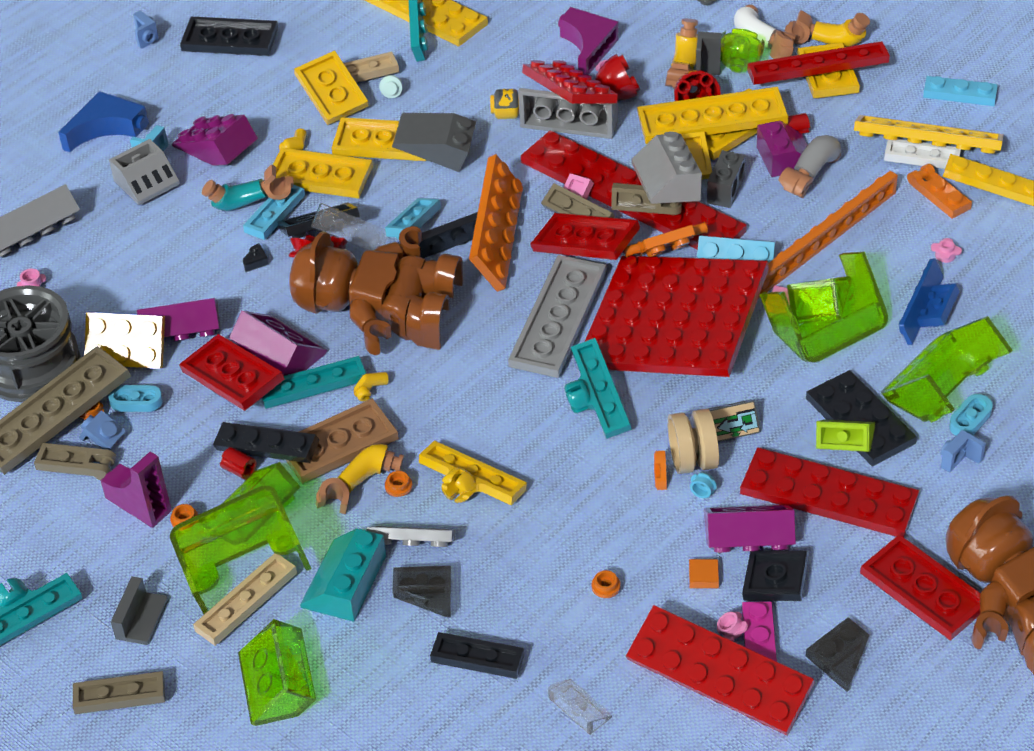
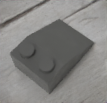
M402 113L392 147L460 172L469 153L476 121L455 113Z

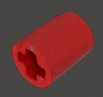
M806 113L788 116V126L801 134L809 133L810 122Z
M229 447L224 451L220 462L221 468L244 480L249 479L253 475L257 466L254 458L233 447Z

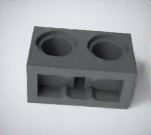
M721 151L708 179V204L731 208L745 177V155Z

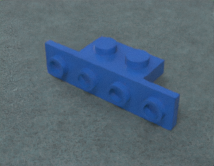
M936 258L929 259L920 281L915 287L912 298L907 304L904 315L899 321V331L904 336L907 345H913L920 327L944 326L960 292L956 283L940 285L944 276Z

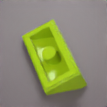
M816 421V449L869 452L871 450L875 422Z

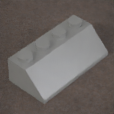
M519 88L520 128L551 130L553 132L608 139L613 138L618 122V102L572 104L554 92Z
M666 132L664 135H656L632 158V165L651 204L701 200L702 172L681 134Z
M66 184L0 217V257L12 251L10 247L17 243L21 247L33 241L32 235L40 232L41 236L55 229L53 227L54 224L61 221L64 225L76 218L74 214L80 208Z

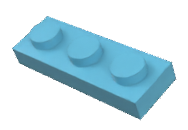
M927 76L923 98L994 106L998 84Z
M293 185L291 193L286 198L281 200L268 198L243 225L244 233L265 240L278 226V221H282L305 196L304 188Z
M417 198L385 227L386 237H396L399 240V234L403 229L411 226L421 228L423 224L441 209L440 199Z
M699 235L697 258L768 261L769 263L774 259L775 242Z

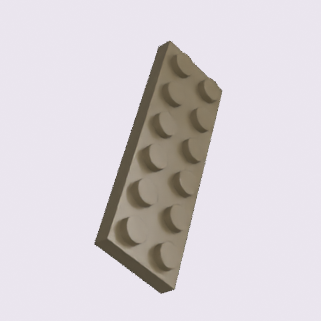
M96 346L0 419V471L5 475L40 448L42 443L49 441L131 377L128 369L100 347Z

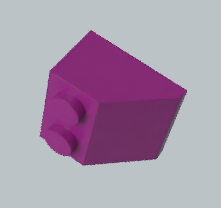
M782 121L758 125L757 149L770 176H780L787 167L794 169L807 146L803 135Z

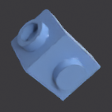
M141 10L134 13L137 45L142 49L159 40L156 23L151 16H147Z
M101 410L95 417L90 415L80 426L83 432L79 438L84 441L86 437H89L102 449L110 450L125 434L126 430Z
M961 430L952 441L948 440L943 445L940 452L942 455L941 468L951 472L964 457L980 463L984 456L985 442Z

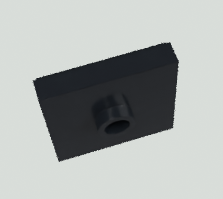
M750 551L742 591L743 600L802 601L809 559L808 552Z

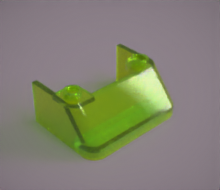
M850 252L839 255L848 279L840 282L835 289V298L838 306L800 326L792 313L785 292H763L759 294L774 333L804 362H819L886 326L888 313L865 252Z
M985 316L935 338L881 393L887 402L923 422L930 421L932 423L943 415L952 413L955 410L947 397L966 377L973 374L980 376L989 369L988 364L993 359L1009 354L1013 350L990 318Z
M260 486L181 522L170 533L171 543L190 590L203 614L207 613L209 609L202 594L216 587L220 579L216 567L268 543L271 550L277 555H287L297 550L306 571L312 569L276 490L271 486Z

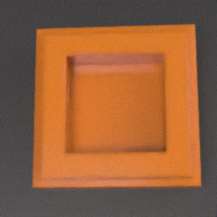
M689 559V588H719L718 559Z

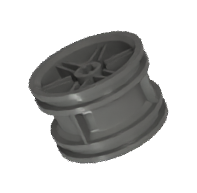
M26 285L0 291V398L24 402L81 358L76 338L71 332L72 323L67 305L60 295L50 289Z

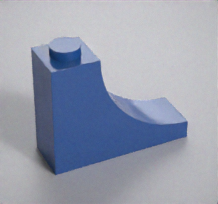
M99 91L58 134L62 149L71 152L79 145L102 136L126 135L137 137L149 125L145 106Z

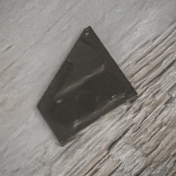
M451 566L393 567L394 598L444 617H451Z
M848 617L808 647L805 656L848 692L852 686L854 675L860 666L862 655L868 646L870 635Z

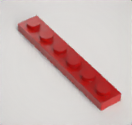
M883 41L747 63V71L753 85L889 63L890 55Z

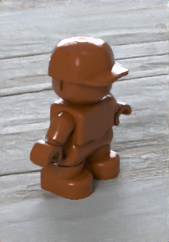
M411 226L400 232L399 244L392 242L379 246L374 251L366 250L362 254L358 265L356 257L351 251L334 247L330 234L321 232L312 243L304 245L295 255L290 271L289 287L293 301L300 308L315 314L322 310L340 312L350 304V319L364 333L365 348L370 354H380L378 337L389 339L392 337L391 331L404 340H412L417 346L440 350L441 311H449V298L454 296V285L463 286L462 257L442 254L437 261H426V259L420 257L419 244L422 241V231L416 226Z
M1013 496L981 498L968 504L953 518L945 538L947 553L957 569H966L978 581L990 583L980 594V615L977 617L971 636L972 644L975 648L981 649L985 643L986 632L988 631L995 633L999 641L1005 642L1009 631L1008 622L1019 652L1024 656L1027 668L1034 675L1033 535L1021 520L1022 511L1019 510L1020 503Z

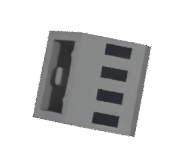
M151 139L109 159L114 182L138 205L180 184L163 150Z

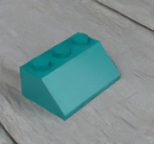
M356 528L334 539L300 604L301 608L354 622L386 558L384 536Z

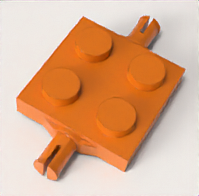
M703 222L698 225H690L647 238L642 242L638 241L636 244L627 246L624 249V254L626 257L637 253L640 256H659L663 254L662 252L666 248L671 247V250L675 251L686 247V244L690 243L689 240L691 238L707 233L708 228L706 223Z

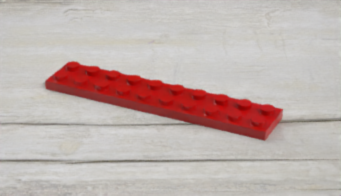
M551 130L521 155V163L563 184L566 183L570 173L591 179L594 184L588 196L612 207L613 183L642 185L636 171ZM699 201L680 202L682 204V212L677 215L618 210L662 233L705 222L708 232L699 235L740 239L747 229L746 224ZM699 235L689 240L690 243L687 245L698 250Z

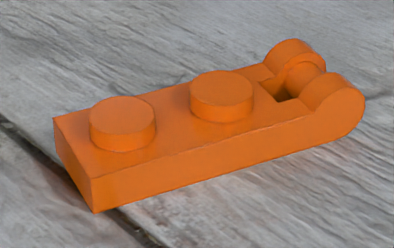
M931 164L922 166L919 171L914 170L908 173V182L950 218L953 219L971 209L972 201L937 174Z

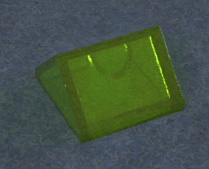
M838 277L787 285L793 324L841 319L852 281L851 277Z

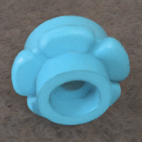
M708 473L694 474L691 477L690 490L699 498H708L717 489L716 481Z

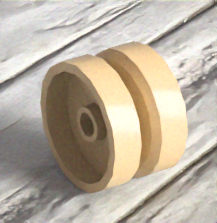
M707 408L694 410L690 420L683 412L669 414L667 424L672 460L677 473L693 472L696 462L702 470L718 468V440L710 410Z

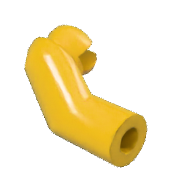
M302 128L297 129L294 137L287 138L280 143L279 150L281 148L302 150L305 145L306 131Z
M386 372L364 374L354 386V395L359 401H367L370 398L369 396H371L370 390L373 386L388 384V374Z

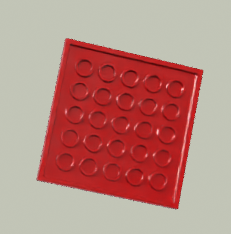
M621 256L585 341L596 338L608 370L730 377L769 270L768 261Z

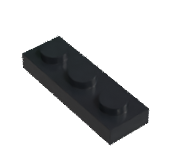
M438 632L430 654L431 663L517 679L525 654L524 648Z

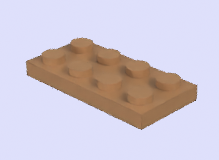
M372 398L299 431L316 434L320 440L311 463L286 460V462L303 484L352 461L362 450L370 445H387L398 440V431Z

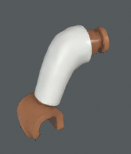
M746 5L736 11L734 25L736 31L742 37L768 49L771 48L770 56L773 59L792 56L796 34L779 31L759 20L758 9L754 5Z

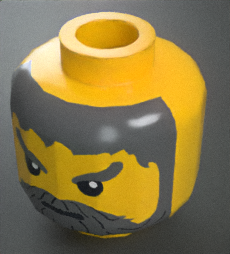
M497 89L494 95H490L491 114H495L497 119H516L519 116L518 91L516 89Z

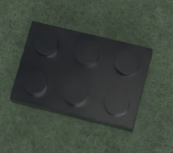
M347 202L278 221L280 231L286 236L302 238L307 235L306 232L311 230L323 232L331 229L330 225L339 223L340 226L354 223V218H358L360 215L358 207Z

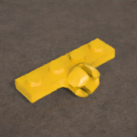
M435 440L419 454L420 464L445 475L442 478L444 483H442L441 488L449 500H453L460 494L454 500L455 503L465 502L474 493L483 492L512 505L526 492L527 482Z

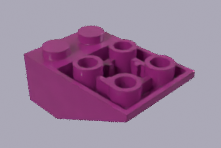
M229 114L221 117L215 115L210 118L202 116L193 122L194 125L190 129L180 132L177 135L178 139L172 143V146L210 165H228L258 138L245 114Z

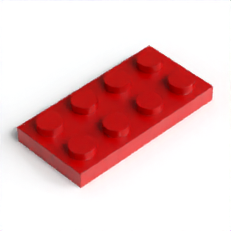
M554 213L530 245L533 252L617 260L639 231L640 225L638 220Z
M217 334L179 364L183 373L244 411L284 380L280 370L220 334Z
M901 535L896 536L861 565L860 574L950 641L980 615L981 593Z

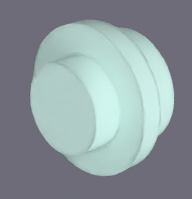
M388 75L381 80L379 88L385 97L396 98L401 94L403 85L398 77Z

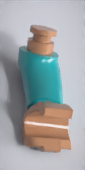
M271 164L264 172V180L258 179L230 186L227 184L221 186L216 184L215 181L209 180L202 189V195L208 196L212 207L222 211H231L266 197L274 200L286 198L291 193L293 177L289 175L276 178V167Z

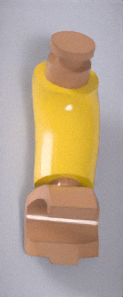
M800 10L796 21H790L786 25L785 32L796 34L794 44H803L812 35L811 39L825 44L843 42L844 47H850L864 39L866 27L870 24V20L865 14L857 13L853 19H848L842 24H830L819 21L813 24L811 16Z
M682 19L681 23L684 26L681 27L680 32L676 33L674 58L671 67L667 71L665 86L673 87L674 89L676 82L683 74L693 71L696 65L698 34L695 26L698 25V20Z
M375 444L365 448L337 478H329L322 482L316 495L317 509L324 506L328 499H339L341 501L340 513L346 514L349 493L368 477L376 473L381 474L382 470L388 472L391 469L400 471L404 455L394 456L395 452L388 451V445Z

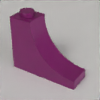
M570 7L559 18L560 37L572 42L579 48L581 53L578 56V70L583 71L584 75H589L619 40L618 21Z
M151 451L132 468L119 464L100 480L107 500L152 528L172 511L159 457Z

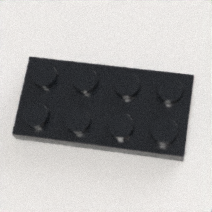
M191 16L180 42L181 51L269 56L278 31V22L272 20Z
M850 370L806 391V399L826 420L875 422L871 450L869 452L857 451L872 467L916 444L917 436Z

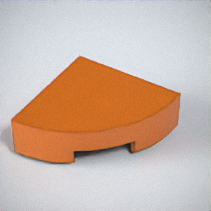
M655 451L654 476L655 488L657 490H667L665 451Z

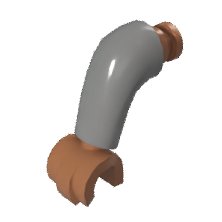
M829 135L817 136L802 152L794 169L787 167L781 173L778 181L782 184L784 190L804 198L809 185L812 184L821 168L827 162L835 163L839 160L841 144L835 137Z

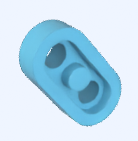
M120 385L108 394L111 408L119 412H151L158 409L163 402L160 389L153 385Z
M981 394L969 396L951 415L950 431L955 436L961 430L974 435L990 418L993 407L992 401L987 396Z

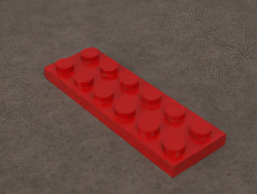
M532 60L531 64H523V74L572 104L617 103L618 94L610 90L609 86L601 85L600 81L593 80L592 76L584 75L583 71L575 70L574 66L567 65L565 61L555 60L553 64H545L544 61Z
M759 447L755 451L740 486V494L779 505H789L793 509L892 536L901 535L902 537L906 534L919 496V490Z
M655 605L651 608L626 654V658L629 661L787 736L815 684L814 679Z

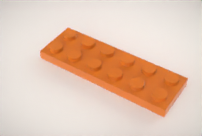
M495 154L488 157L469 260L498 292L506 288L523 186L521 181L510 172L508 165L502 162L498 155Z

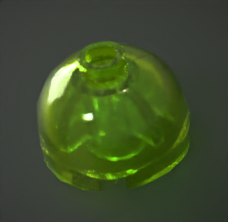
M739 28L732 29L731 33L725 34L726 31L722 33L721 62L724 66L733 72L739 73L747 71V63L761 61L765 43L763 39L762 41L757 39L758 34Z

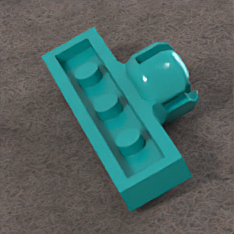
M596 338L572 346L571 350L581 373L578 380L567 383L564 386L572 411L580 413L588 409L594 410L606 439L632 430Z
M68 573L33 591L29 590L23 581L18 578L6 580L11 587L9 592L0 583V646L83 599L82 593Z

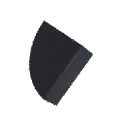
M260 243L252 246L243 258L245 272L269 265L268 258Z

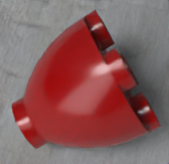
M615 54L601 66L595 80L601 82V85L609 86L610 90L617 93V100L633 98L638 95L637 91L640 90L634 76L629 77L626 72L630 68L623 55L618 57Z
M693 70L683 74L676 82L674 88L675 101L721 95L720 86L716 78L702 70ZM692 85L697 86V90L694 93L689 92Z

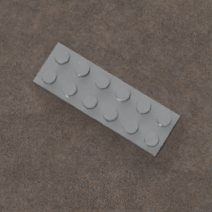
M562 255L557 256L508 359L509 367L559 378L571 352V347L575 343L606 274V264Z

